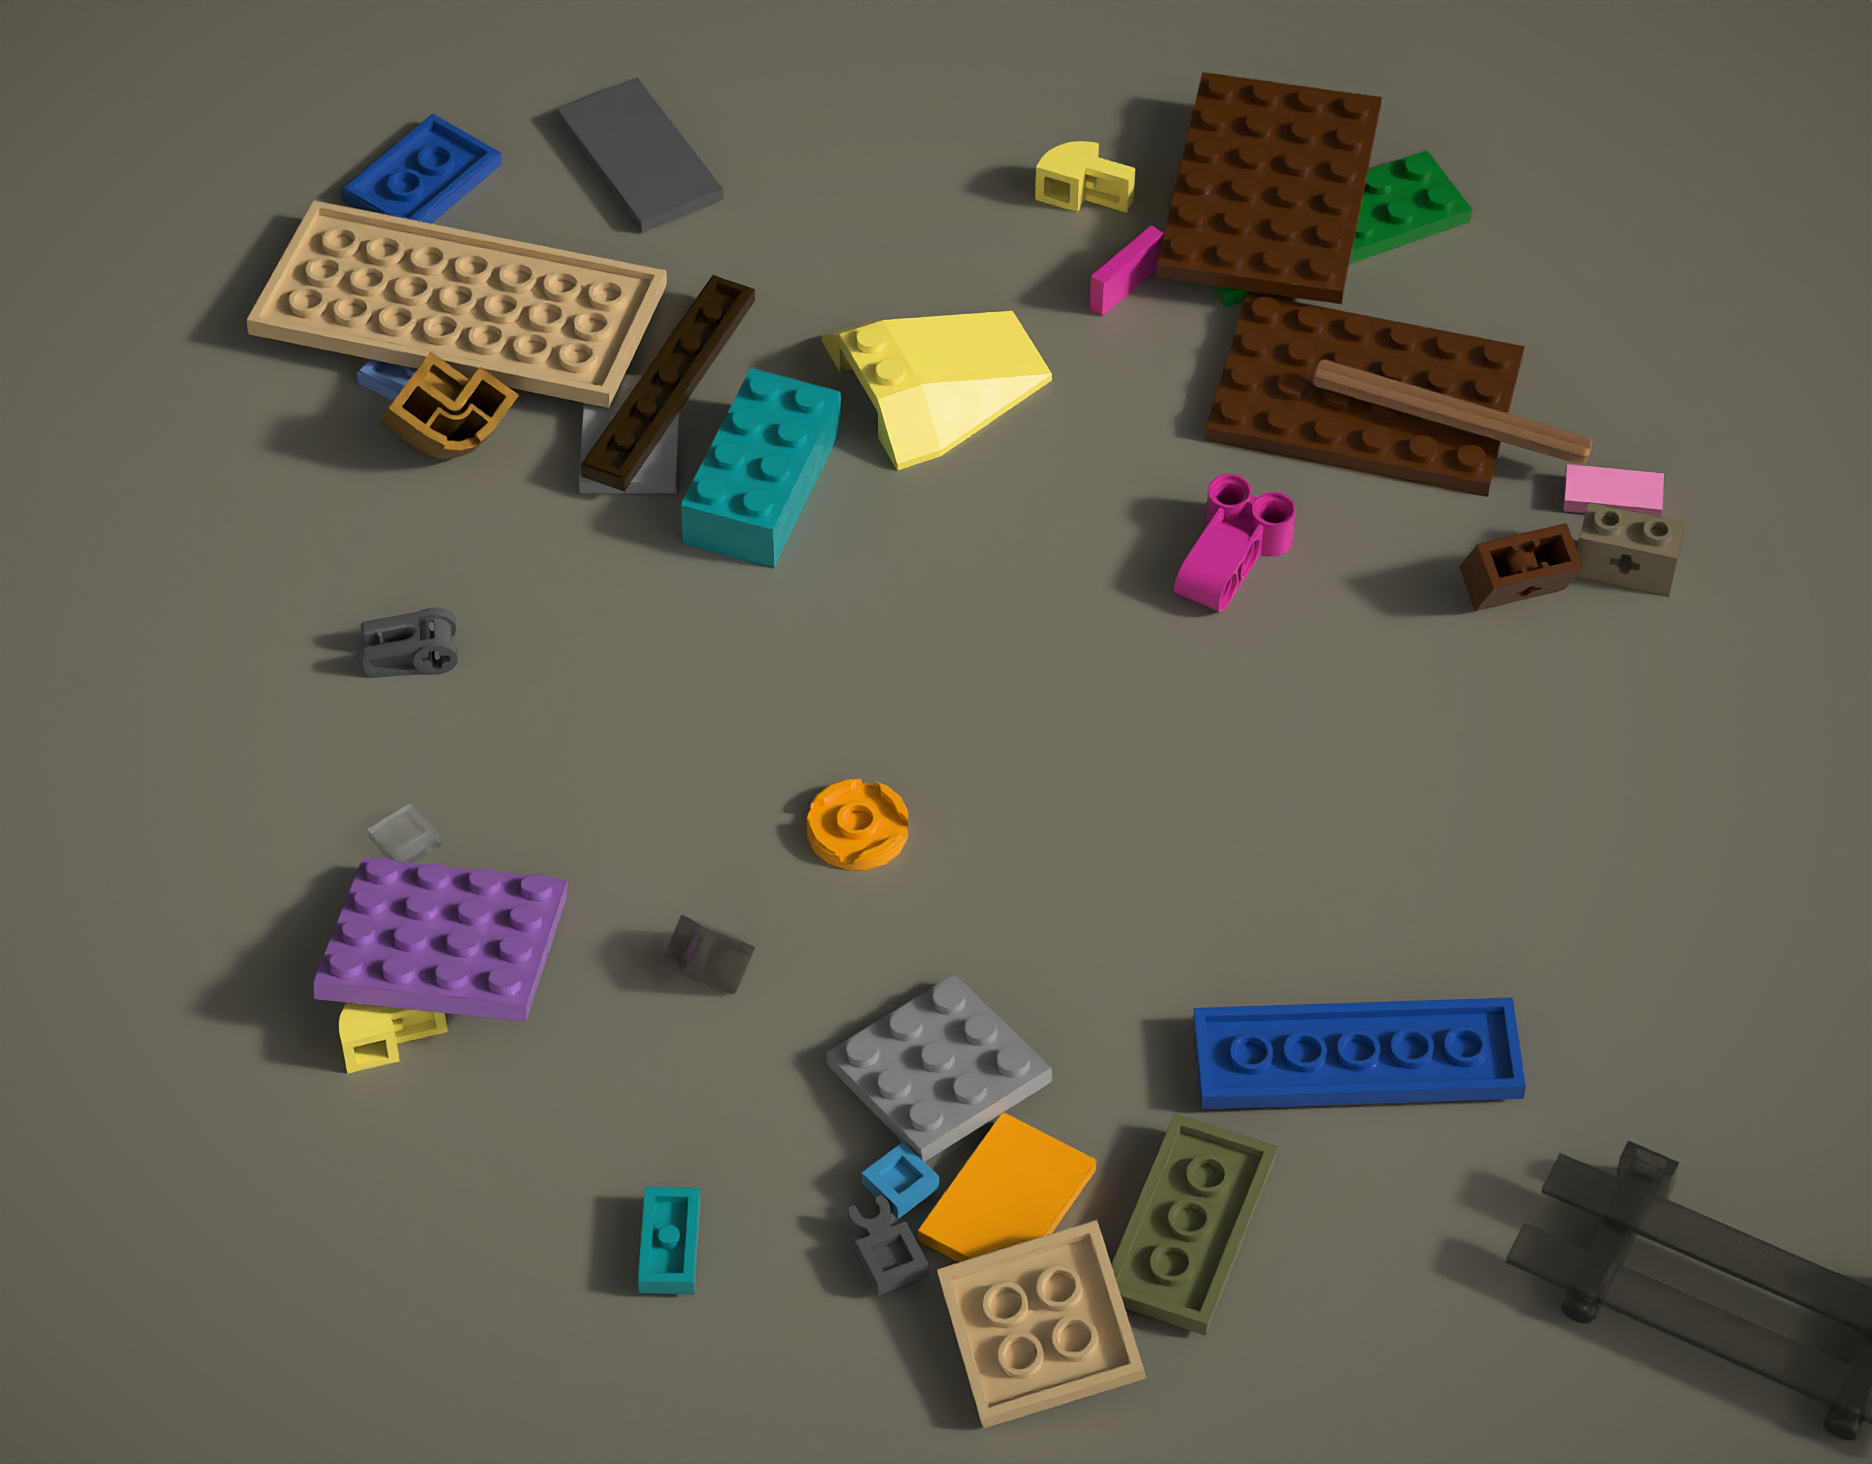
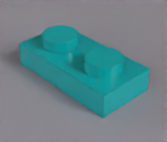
M645 1186L638 1272L639 1293L695 1294L701 1203L700 1187Z

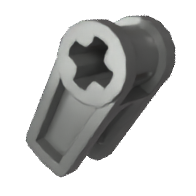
M426 608L419 612L362 622L361 636L365 646L362 650V663L366 675L369 678L425 673L442 674L452 670L458 663V651L452 643V637L456 632V618L453 613L446 609ZM431 622L434 623V631H431L429 628ZM435 651H438L440 654L438 660L435 659Z

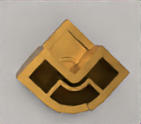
M430 352L387 409L379 423L418 451L434 458L462 457L474 452L488 439L519 395L481 367L478 368L469 380L434 353Z

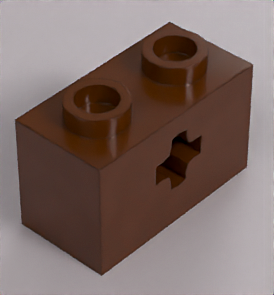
M1564 523L1479 543L1459 568L1475 611L1565 590L1583 569V565L1568 525Z

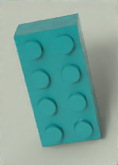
M750 368L680 505L683 544L775 568L841 432V392Z

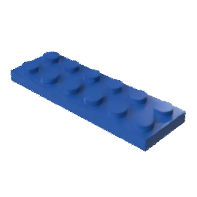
M1513 997L1194 1008L1193 1029L1201 1109L1524 1099L1526 1084Z

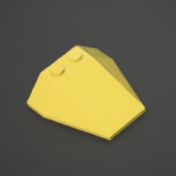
M1013 311L863 321L822 335V343L839 372L842 373L853 369L878 412V439L897 471L944 455L1052 381V373Z

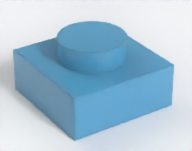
M902 1142L862 1172V1185L875 1197L878 1195L885 1197L890 1205V1212L899 1219L939 1189V1176Z

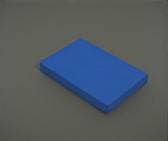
M432 113L341 189L342 201L355 209L432 224L502 165L501 152Z

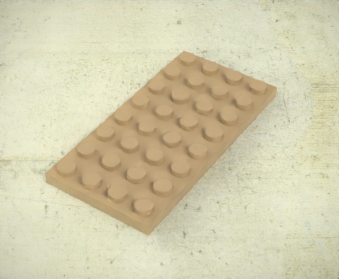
M313 200L246 321L248 334L416 369L420 367L428 354L432 352L468 379H471L478 368L481 367L509 388L609 408L667 285L666 270Z

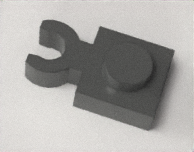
M882 1195L875 1197V1210L878 1215L875 1218H863L855 1205L850 1206L848 1209L850 1229L856 1236L861 1238L855 1241V1253L878 1296L929 1276V1264L906 1221L892 1227L890 1226V1205Z

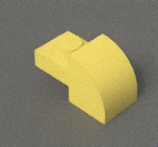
M1089 141L1064 143L1045 153L1037 164L1035 200L1074 212L1079 211L1085 200L1127 213L1134 201L1135 168L1099 158V143Z
M346 1003L339 1019V1034L347 1074L399 1062L398 1043L448 1032L445 1013Z

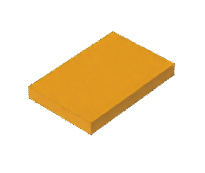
M1003 1112L918 1229V1241L957 1262H963L1050 1235L1096 1171L1097 1160Z

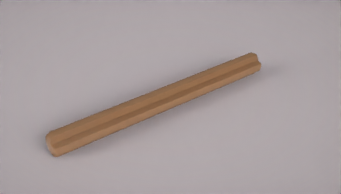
M1326 359L1320 360L1315 369L1313 384L1316 387L1564 461L1585 465L1592 450V439Z

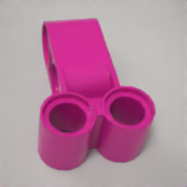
M1222 474L1215 477L1210 482L1207 492V527L1178 572L1174 586L1175 594L1220 613L1224 611L1260 555L1269 557L1280 556L1292 547L1296 515L1295 503L1292 499L1279 492H1266L1258 497L1252 496L1251 485L1239 475Z

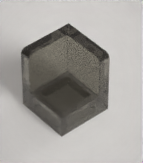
M681 914L660 963L682 976L728 994H734L737 991L755 947L733 934Z

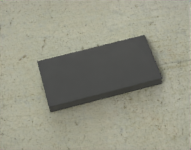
M638 78L557 108L560 124L641 232L723 200L722 187Z

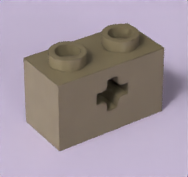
M1588 502L1577 546V552L1583 569L1576 577L1669 597L1686 522Z

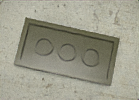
M1174 1113L1111 1264L1125 1309L1206 1336L1275 1163L1278 1146Z

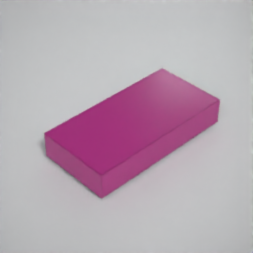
M1153 226L1147 227L1091 274L1089 303L1091 310L1103 316L1156 271L1164 236L1163 232Z

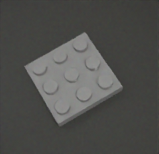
M956 974L826 1052L828 1067L901 1142H904L924 1162L1053 1081L1051 1067Z

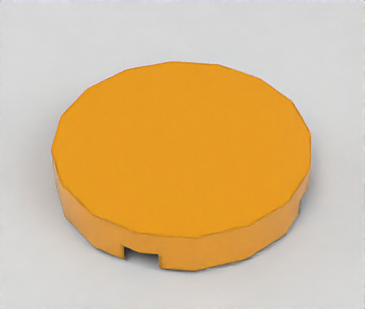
M846 779L830 784L814 797L807 815V838L814 853L826 863L844 870L867 871L887 864L901 852L908 839V810L901 796L889 786L876 781L874 786L869 783H862V779Z

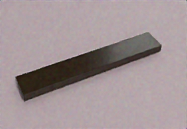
M715 275L711 276L582 462V477L623 492L626 491L755 302V289Z

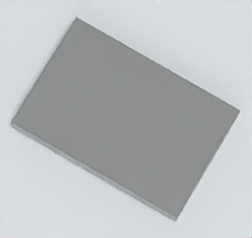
M624 375L609 408L584 403L579 470L580 494H677L680 412L625 492L581 476L582 462L643 375Z

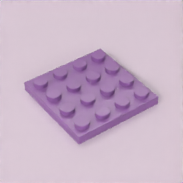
M362 858L313 981L314 999L527 1022L567 899V879L550 878L541 874L521 875L502 873L492 869L474 870L446 867L437 863L417 864L398 862L388 858Z

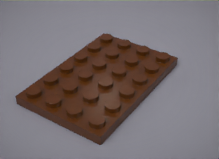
M1202 72L1157 261L1156 277L1342 304L1381 111L1382 97Z
M1247 293L1208 418L1205 440L1488 497L1502 442L1316 387L1313 384L1314 373L1320 360L1326 359L1509 413L1525 346Z

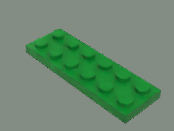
M1428 150L1368 171L1350 264L1471 221L1472 208ZM1211 285L1225 307L1245 301L1247 293L1266 294Z

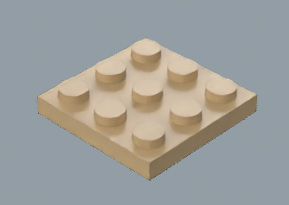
M1097 1220L937 1269L984 1429L1146 1379L1144 1367Z

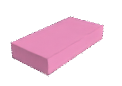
M1567 464L1563 511L1585 513L1588 502L1661 517L1663 511L1664 473Z

